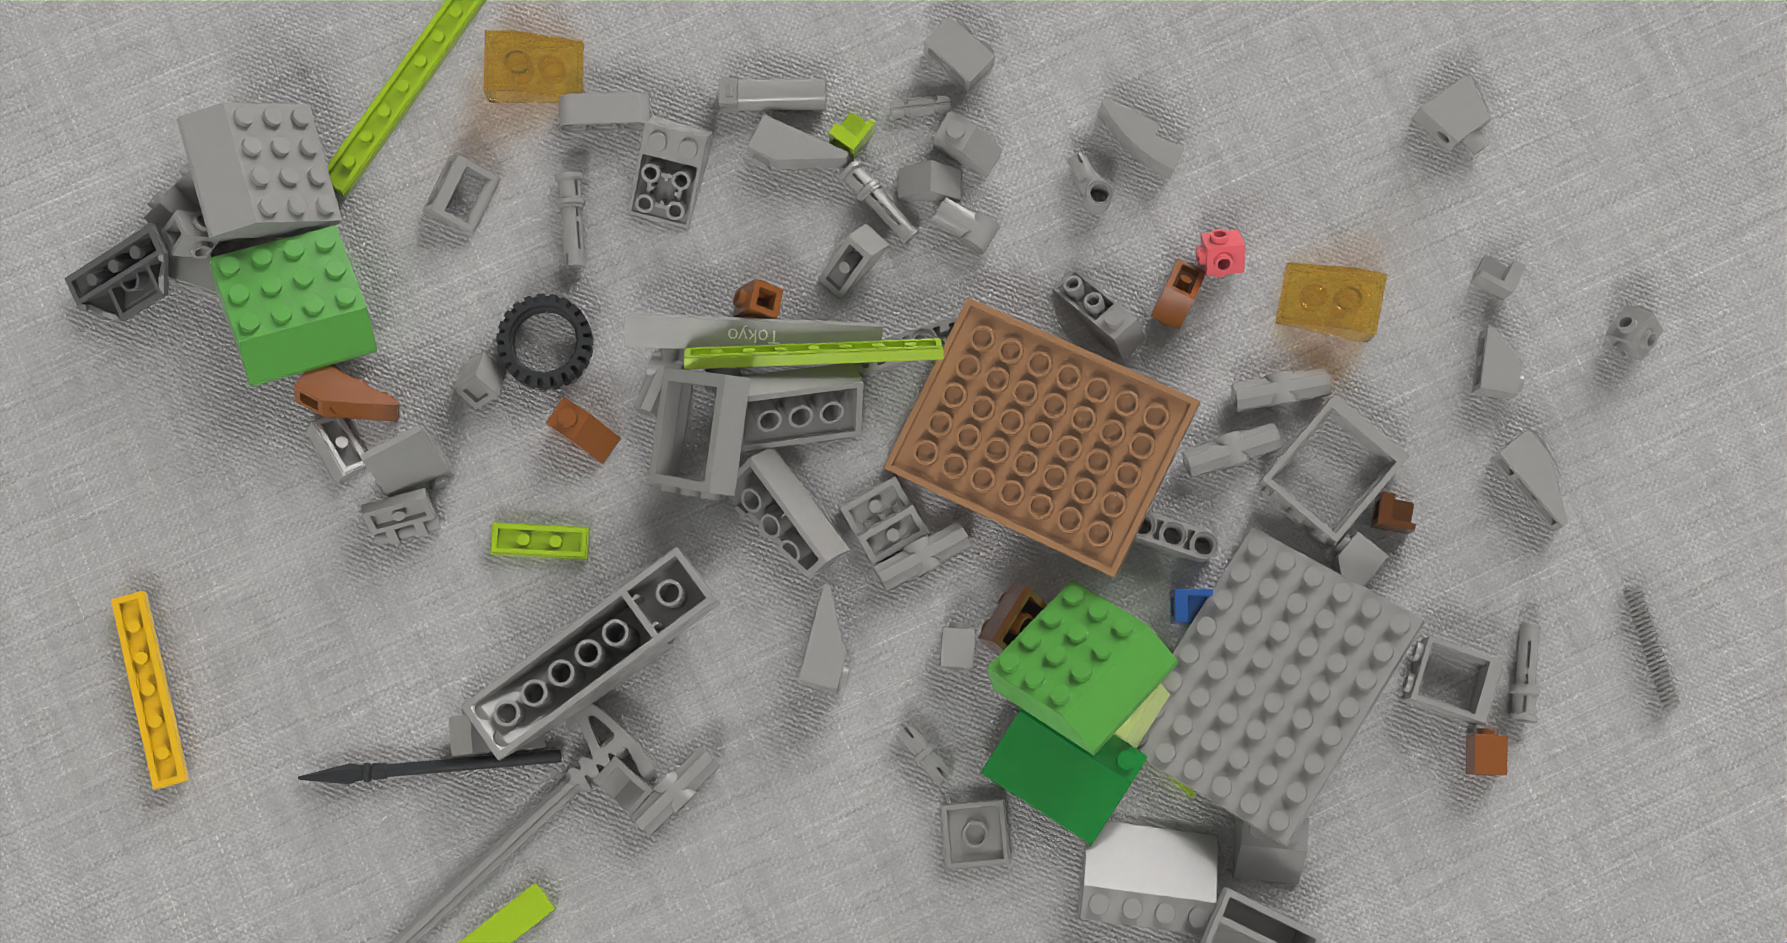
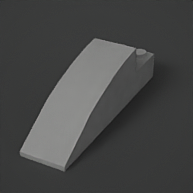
M675 547L461 705V708L496 758L501 760L569 719L674 647L670 642L721 603L684 552Z

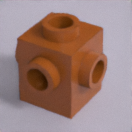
M752 280L736 290L732 301L735 306L733 317L777 319L784 289L773 286L766 281Z

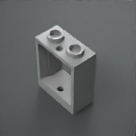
M1431 636L1416 642L1411 654V660L1414 661L1412 672L1406 674L1402 684V691H1405L1403 700L1476 725L1485 724L1504 661ZM1431 651L1480 667L1468 710L1418 694Z

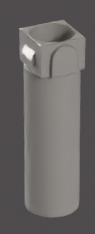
M719 78L720 112L826 110V79Z

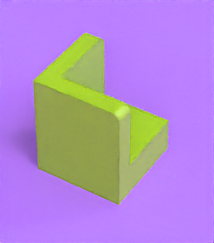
M850 112L841 125L835 123L829 130V142L849 152V157L854 159L875 133L876 121L870 118L866 122L853 112Z

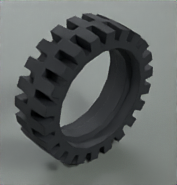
M542 293L537 294V297L533 298L527 296L524 298L525 301L521 303L517 301L513 304L514 308L511 311L507 310L504 314L505 319L500 321L498 326L499 333L496 336L498 354L504 367L518 382L532 389L538 388L539 390L547 391L550 388L556 390L560 389L562 385H570L574 378L578 379L582 375L584 368L587 369L589 358L593 354V336L586 317L575 304H572L564 297L559 298L554 294L545 296ZM545 312L558 314L568 320L574 328L577 340L574 353L569 361L557 370L548 372L531 370L523 365L516 356L514 346L516 332L522 323L533 315Z

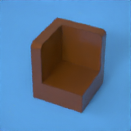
M1381 492L1375 497L1370 527L1407 535L1414 532L1416 524L1411 523L1414 504L1395 499V494Z

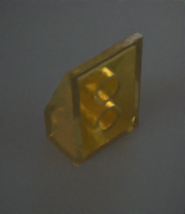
M485 30L483 91L489 103H559V97L562 95L583 93V41L517 30Z
M1288 262L1286 264L1275 324L1368 343L1377 333L1387 274L1356 267Z

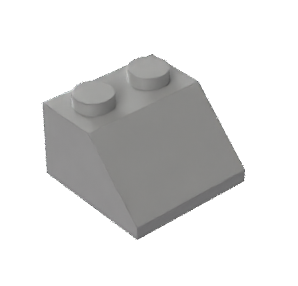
M1236 817L1232 878L1299 884L1307 854L1309 818L1304 819L1288 847H1285Z

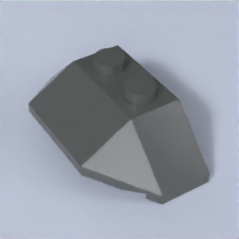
M155 223L149 224L64 279L78 308L91 310L117 321H126L169 295L168 252Z

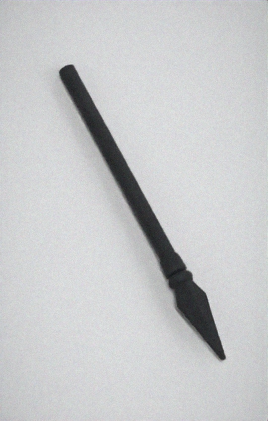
M561 750L512 753L501 760H498L495 755L394 764L372 763L371 765L370 763H364L363 765L349 763L298 776V780L349 785L362 780L370 782L372 778L373 780H380L395 776L561 763Z

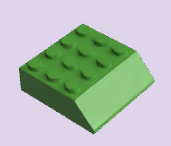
M336 225L209 258L211 277L250 387L377 352L367 306Z
M1071 580L987 669L994 691L1092 755H1095L1178 665V660L1147 624L1074 580Z

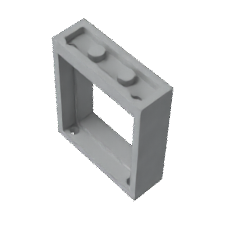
M664 367L649 475L650 483L661 484V491L680 493L681 488L682 495L700 497V492H702L701 498L720 501L721 495L735 496L751 378ZM691 384L717 387L705 481L679 477Z
M1335 394L1256 485L1261 488L1260 493L1264 498L1273 504L1278 502L1286 509L1285 514L1290 520L1296 524L1302 523L1311 530L1309 534L1316 542L1321 545L1327 544L1331 547L1340 540L1410 456ZM1328 416L1386 464L1384 469L1332 530L1273 481Z

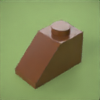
M1178 259L1154 307L1151 317L1157 319L1165 326L1174 327L1179 330L1197 296L1206 274L1205 271Z
M563 397L546 421V424L553 432L602 465L621 440L617 434L566 397Z

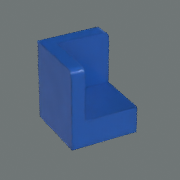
M1213 589L1172 590L1170 592V624H1191L1207 598L1213 596Z

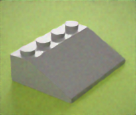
M1107 821L1092 845L1085 842L1076 918L1204 935L1217 901L1218 836Z

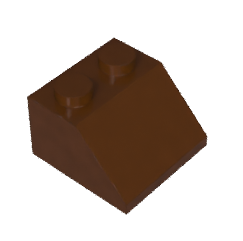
M1012 583L1008 591L1001 595L998 606L991 618L983 624L978 639L990 650L1000 655L1047 606L1046 602L1031 587Z

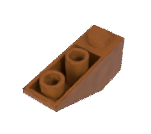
M335 364L304 372L294 385L295 402L323 417L397 422L400 418L399 402L395 397L387 392L377 391L359 377L353 378L347 375Z

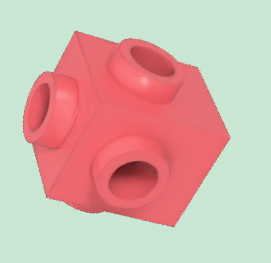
M1217 229L1209 233H1201V246H1196V260L1198 265L1203 266L1206 276L1224 277L1228 274L1244 273L1245 244L1239 230L1226 231Z

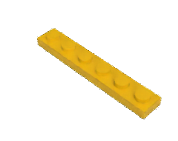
M139 591L111 599L153 790L188 782L189 776L147 592Z

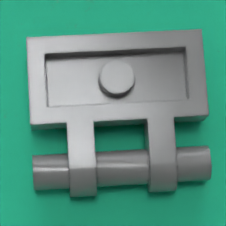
M425 488L361 505L362 515L371 534L375 536L377 545L389 542L391 545L401 543V539L415 535L424 537L429 535L430 531L441 529L439 517H435L434 507Z

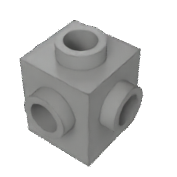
M176 210L162 229L172 256L206 259L220 240L209 239L201 212Z
M1626 305L1617 319L1612 322L1606 335L1613 345L1612 349L1615 353L1624 358L1631 356L1643 360L1656 345L1658 338L1664 330L1653 312Z

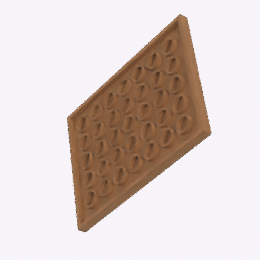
M968 297L943 346L944 360H936L883 468L1116 579L1201 404L1200 401Z

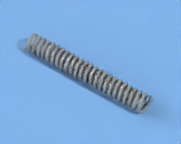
M1626 587L1623 589L1624 592H1627L1624 596L1628 597L1626 601L1630 602L1628 606L1631 607L1629 611L1633 612L1631 616H1637L1633 618V621H1638L1634 625L1639 626L1636 628L1637 631H1641L1638 633V636H1642L1639 640L1644 641L1641 643L1642 646H1646L1642 650L1647 651L1644 655L1649 656L1646 658L1647 661H1650L1647 665H1654L1649 670L1653 671L1651 675H1657L1653 677V680H1659L1654 685H1660L1656 687V690H1662L1658 692V695H1664L1659 698L1660 700H1665L1661 702V705H1667L1663 707V710L1678 708L1677 705L1681 701L1677 700L1679 696L1675 695L1677 691L1673 690L1676 686L1672 685L1674 681L1670 680L1672 676L1668 675L1671 671L1667 670L1669 666L1665 665L1667 663L1664 660L1666 656L1662 655L1664 651L1660 650L1662 649V646L1659 645L1660 641H1655L1659 636H1654L1657 634V631H1652L1656 627L1651 626L1654 623L1653 621H1649L1652 617L1648 616L1651 612L1646 611L1649 609L1648 606H1645L1647 602L1643 601L1646 597L1642 596L1644 592H1638L1642 590V587Z

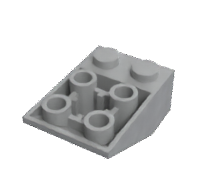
M652 117L645 122L628 214L689 229L708 162L713 131Z

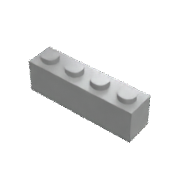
M769 448L750 457L738 469L735 496L721 495L722 499L729 498L736 505L734 510L743 518L748 516L759 526L758 532L766 539L772 538L779 545V551L808 578L831 566L849 550L775 448Z

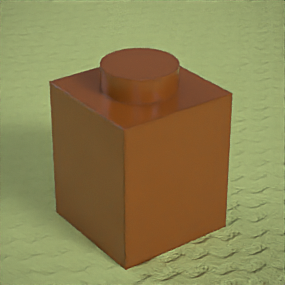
M1477 728V734L1466 735V775L1506 776L1508 736L1497 735V729Z

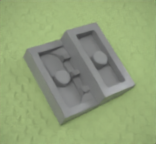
M894 475L838 507L872 565L928 533L917 511L909 502Z

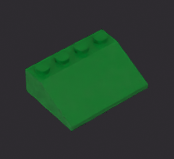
M1021 708L980 774L1087 844L1092 845L1148 756L1114 734L1095 755H1092Z

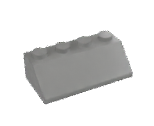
M853 363L738 376L751 378L741 452L861 436L864 381Z

